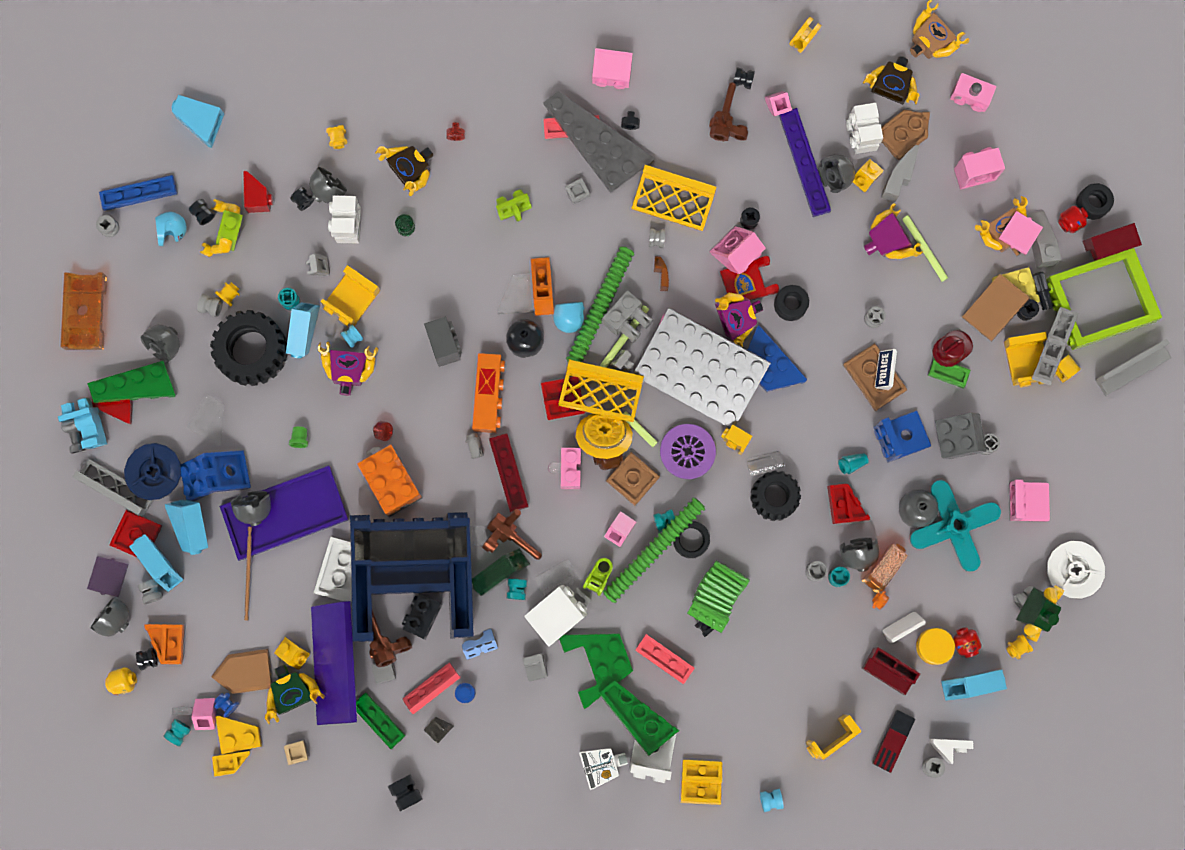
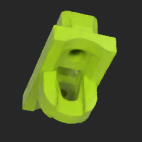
M517 190L512 194L514 199L507 201L506 197L503 196L497 198L496 209L500 220L514 216L517 222L521 221V212L532 208L528 194H524L522 190Z

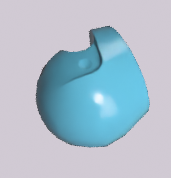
M165 212L155 217L159 246L164 247L167 235H172L175 242L180 241L185 236L187 224L181 215L175 212Z
M583 302L556 304L553 315L555 326L565 333H573L579 330L584 321L583 310L585 308Z

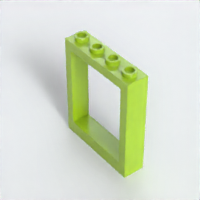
M1134 248L1049 276L1046 279L1048 288H1051L1050 295L1054 305L1053 310L1057 311V313L1060 307L1071 310L1060 281L1123 260L1145 313L1143 317L1084 337L1081 336L1075 322L1067 345L1072 350L1155 323L1163 318Z

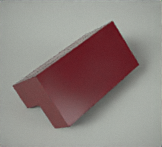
M1135 223L1083 240L1086 252L1091 251L1094 261L1142 245Z
M879 647L873 648L861 668L903 695L907 694L911 685L915 684L920 676L919 672Z

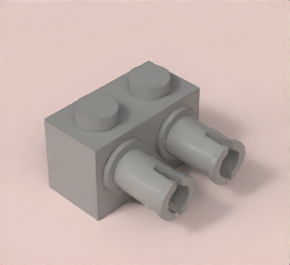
M627 290L602 318V323L616 336L622 332L634 343L641 333L633 328L629 322L634 318L647 329L654 319L641 310L642 302Z

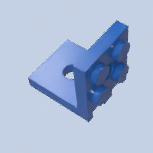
M917 411L890 420L888 417L873 427L877 440H880L883 456L887 458V463L931 447ZM904 430L908 431L911 434L910 440L902 439L901 432Z
M244 450L203 453L181 464L183 492L186 500L196 501L213 492L251 488ZM226 467L231 469V476L227 474Z

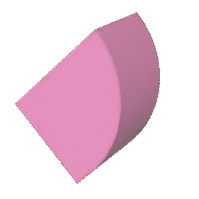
M781 91L765 97L766 104L773 116L792 111L787 92Z
M620 511L604 537L621 547L635 526L636 521Z
M215 698L195 699L192 712L195 730L215 729V716L217 715V711L214 708L216 704L214 702Z

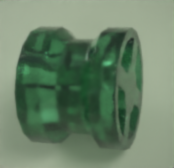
M402 214L396 218L395 226L401 236H410L414 233L415 224L412 217Z

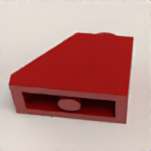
M243 171L244 208L248 213L270 212V206L273 205V195L248 171Z

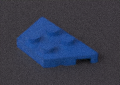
M758 326L748 350L771 362L759 383L766 392L805 383L807 381L805 376L766 332Z

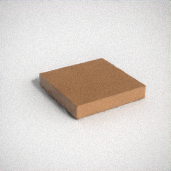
M630 452L606 482L636 506L660 476Z

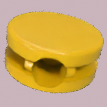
M812 17L805 21L789 43L790 46L798 49L799 53H802L822 26L820 23H817L814 29H811L809 25L813 21Z
M932 628L925 630L919 635L916 642V651L918 656L928 664H944L952 658L955 651V643L947 631L941 628Z

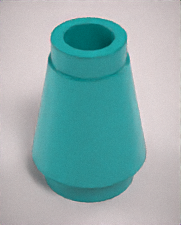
M865 453L843 456L838 461L839 468L843 474H851L869 463Z

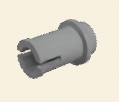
M477 433L466 436L467 440L465 442L468 443L472 459L484 456L479 442L480 436H477Z

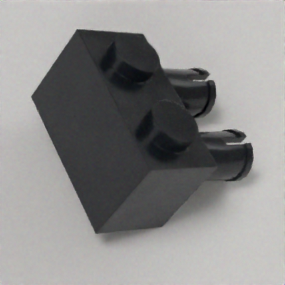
M419 594L418 597L415 596L410 605L412 607L410 615L406 614L403 619V630L426 640L443 604L422 594Z

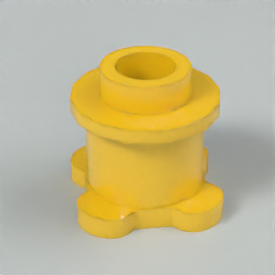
M338 125L337 127L326 129V133L330 137L329 146L334 149L344 148L348 142L344 136L346 133L344 126Z
M225 282V286L221 291H216L215 294L231 307L233 305L231 301L237 295H240L238 293L240 289L232 282L229 284Z
M1023 634L1018 635L1017 639L1012 643H1007L1008 647L1006 650L1012 658L1020 659L1024 653L1033 651L1032 646Z

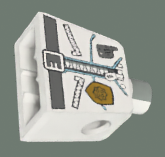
M611 748L579 752L590 790L618 777L617 767L628 764L625 753L613 756Z

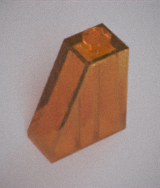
M890 544L861 581L876 593L883 591L909 556L905 553V548L899 544Z

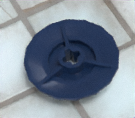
M158 443L145 444L134 450L127 459L124 468L125 482L129 490L139 498L149 501L162 499L171 494L177 487L181 477V463L176 453L169 447ZM153 468L158 470V472L155 473V476L150 474L151 472H153Z

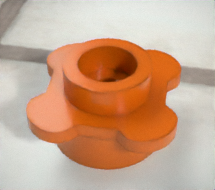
M883 591L882 594L878 592L872 600L874 603L872 608L875 609L877 607L881 610L890 599L885 594L886 591Z

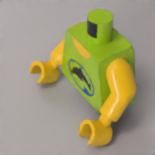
M217 199L213 200L216 202L214 208L211 207V209L223 212L216 245L211 246L207 243H202L201 246L205 248L200 253L211 257L213 254L228 253L230 250L234 251L243 217L240 214L241 209L238 205L225 203Z

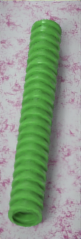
M623 246L619 247V252L616 253L617 257L614 258L615 262H612V267L609 268L610 272L606 274L607 278H604V283L601 284L602 288L599 289L600 293H597V299H594V304L591 305L592 309H589L590 314H587V320H584L585 324L581 326L582 330H579V335L576 336L577 341H574L575 345L571 347L572 351H569V356L566 357L568 362L569 360L584 361V356L587 355L586 350L590 349L591 340H594V335L597 334L596 330L600 328L599 324H602L601 319L607 313L606 309L610 307L609 303H612L611 298H614V293L617 292L616 288H619V283L622 282L621 277L625 276L626 267H629V262L632 261L631 257L635 255L631 249Z
M693 497L692 502H688V506H684V510H680V514L675 515V519H672L671 523L666 525L667 528H663V532H659L658 537H654V541L649 542L650 545L641 551L642 554H638L637 559H633V563H629V567L624 568V572H621L620 576L616 577V581H612V585H608V589L603 590V594L612 603H616V599H620L621 594H625V590H629V586H632L633 582L638 580L637 577H641V573L646 572V568H650V564H654V560L658 559L660 554H663L662 551L667 550V546H671V542H675L676 537H680V533H683L684 529L689 527L688 524H692V520H696V516L701 515L702 510H706L705 506L697 498Z

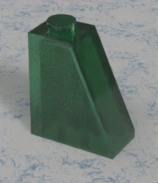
M520 548L504 554L472 578L473 589L480 596H483L525 569L530 563Z

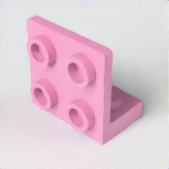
M1014 480L1009 483L1010 521L1048 522L1050 520L1048 483L1023 482V480Z

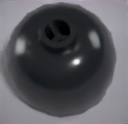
M521 319L509 327L506 334V343L509 350L515 356L526 358L536 355L541 350L544 344V335L541 327L534 321Z

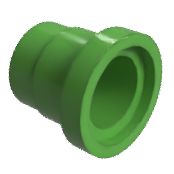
M293 427L289 446L307 448V428Z

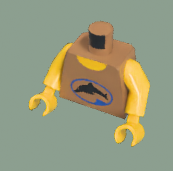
M933 0L927 2V9H924L916 19L913 28L914 37L912 42L915 45L910 49V52L915 58L922 53L928 59L932 57H948L960 48V44H967L969 42V38L961 41V37L966 33L961 32L956 37L935 13L931 15V11L939 7V3L933 9L930 7V3Z
M1021 196L1020 203L1015 198L1013 204L1018 208L1015 209L1014 207L991 223L981 220L982 227L975 225V230L980 231L981 238L987 247L999 250L1002 253L1010 248V245L1000 240L999 237L1016 211L1027 217L1025 208L1028 203L1027 198ZM1015 248L1012 249L1016 256L1021 254Z

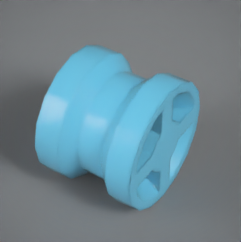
M353 324L349 326L347 331L340 333L351 348L355 346L356 342L363 340V337Z

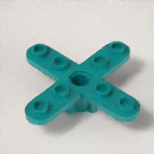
M943 480L936 481L932 484L930 491L938 502L942 521L914 531L910 536V543L916 549H924L950 539L962 568L968 572L975 571L980 567L981 561L969 531L998 520L1001 516V509L996 503L991 502L961 513L949 484ZM955 520L961 523L960 530L954 527Z

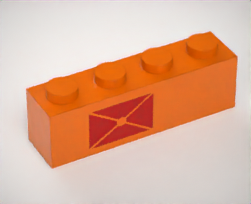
M478 353L473 432L496 433L497 428L501 426V417H498V409H502V398H499L500 390L503 391L504 379H501V372L505 371V360H502L501 355Z

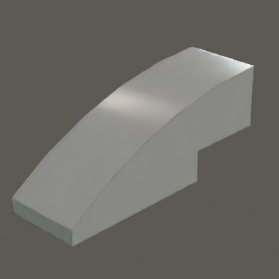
M919 145L911 148L899 161L884 187L881 198L896 202L902 185L908 186L912 178Z

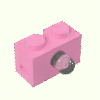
M961 73L950 99L958 105H971L970 107L974 111L985 112L990 105L996 86Z
M561 448V462H552L548 465V471L551 474H561V489H580V471H577V467H581V448Z

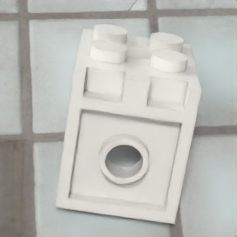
M676 734L650 756L644 752L635 740L629 767L633 777L645 779L646 776H651L653 781L661 783L670 780L672 774L670 766Z

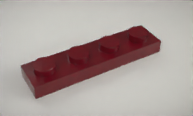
M508 434L489 438L510 513L515 509L528 508Z

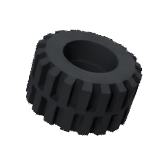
M774 470L758 478L751 490L752 494L750 497L753 503L752 507L757 510L756 513L758 515L761 514L766 520L780 521L796 511L800 504L801 489L800 486H797L798 482L796 479L793 480L791 478L792 475H786L784 471L777 472V470ZM771 485L780 486L786 493V502L780 507L770 505L765 499V490Z

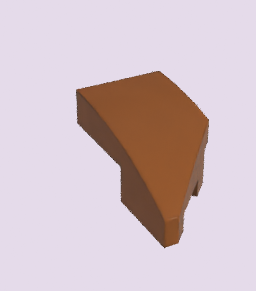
M655 256L654 272L661 273L660 291H668L669 278L667 266L660 256Z

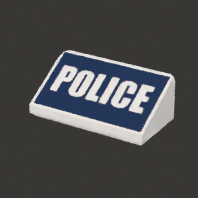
M896 349L879 352L875 381L876 389L889 390L893 387L897 356Z

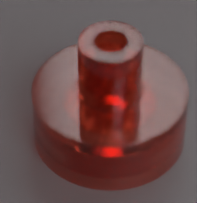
M454 122L452 123V128L446 130V138L451 141L464 140L465 130L459 128V123Z
M384 421L378 422L373 427L375 438L381 441H388L393 434L392 425Z

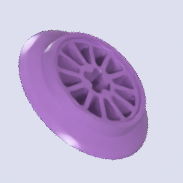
M682 424L672 428L664 436L660 447V456L665 468L671 474L683 479H694L704 475L712 467L716 456V447L711 435L705 429L693 424ZM685 436L691 437L689 444H687ZM682 437L684 445H682L677 439ZM693 437L698 439L693 445H691ZM676 442L681 448L673 447L672 445ZM699 442H701L702 447L695 448V446ZM690 447L693 455L689 454L686 457L683 449ZM671 450H676L680 453L671 454ZM704 450V455L696 453V451ZM681 456L677 462L673 460V457ZM695 456L702 457L703 460L700 462ZM682 459H684L683 467L678 465ZM691 459L698 463V465L694 467ZM687 460H689L691 468H685Z

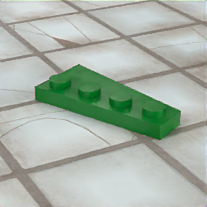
M164 361L87 383L94 403L127 399L176 397Z
M615 680L599 692L602 699L648 756L680 731L668 723L662 716L651 710L645 703L638 700Z

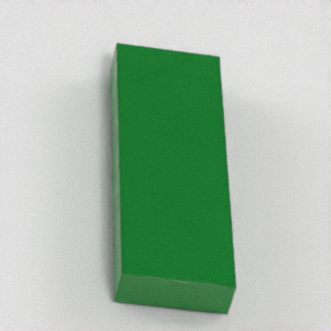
M367 692L356 701V712L390 749H393L406 736Z

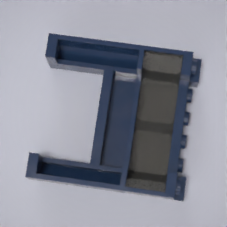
M467 512L447 513L445 521L443 517H434L432 521H424V518H412V521L405 522L404 518H395L393 522H385V519H373V522H371L370 515H350L353 642L373 641L371 595L449 592L450 639L474 637L470 518H468Z

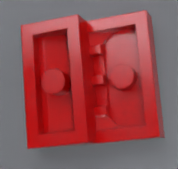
M578 377L569 378L572 387L579 384ZM565 379L541 383L548 420L585 414V411L558 406ZM579 387L575 391L579 397H582L581 389ZM572 392L564 397L566 402L572 403L577 400Z

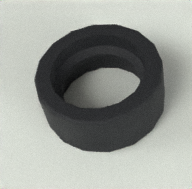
M692 521L693 523H689V527L684 529L694 528L701 533L703 543L699 549L695 551L684 549L680 543V537H676V541H673L675 550L681 556L697 558L708 549L710 534L702 523Z

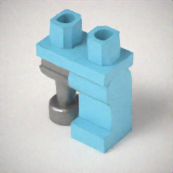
M90 398L78 400L79 410L77 411L75 410L74 403L61 405L62 415L58 416V420L61 422V429L65 433H69L72 445L69 447L71 454L107 445L102 422L98 414L99 410L93 407ZM79 432H81L83 441H81V443Z

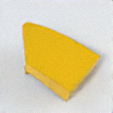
M250 751L213 756L214 777L234 774L250 755Z

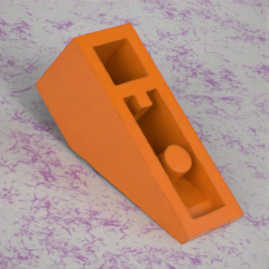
M549 257L531 259L535 316L554 314Z

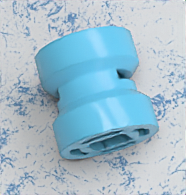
M775 789L770 793L766 791L760 792L763 812H768L773 808L777 810L784 809L780 789Z

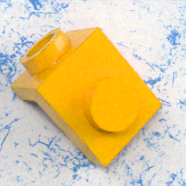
M869 159L855 174L853 183L863 192H866L884 170Z
M287 637L283 639L274 652L284 662L298 670L310 655L309 652L300 648Z

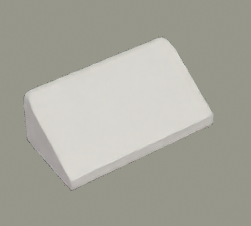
M912 612L886 627L882 632L889 643H894L923 626L926 622L916 612Z

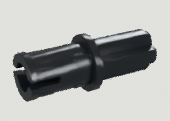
M1044 272L1033 274L1037 289L1035 293L1039 296L1042 310H1047L1046 301L1049 309L1053 308L1054 305L1050 295L1051 288H1048Z

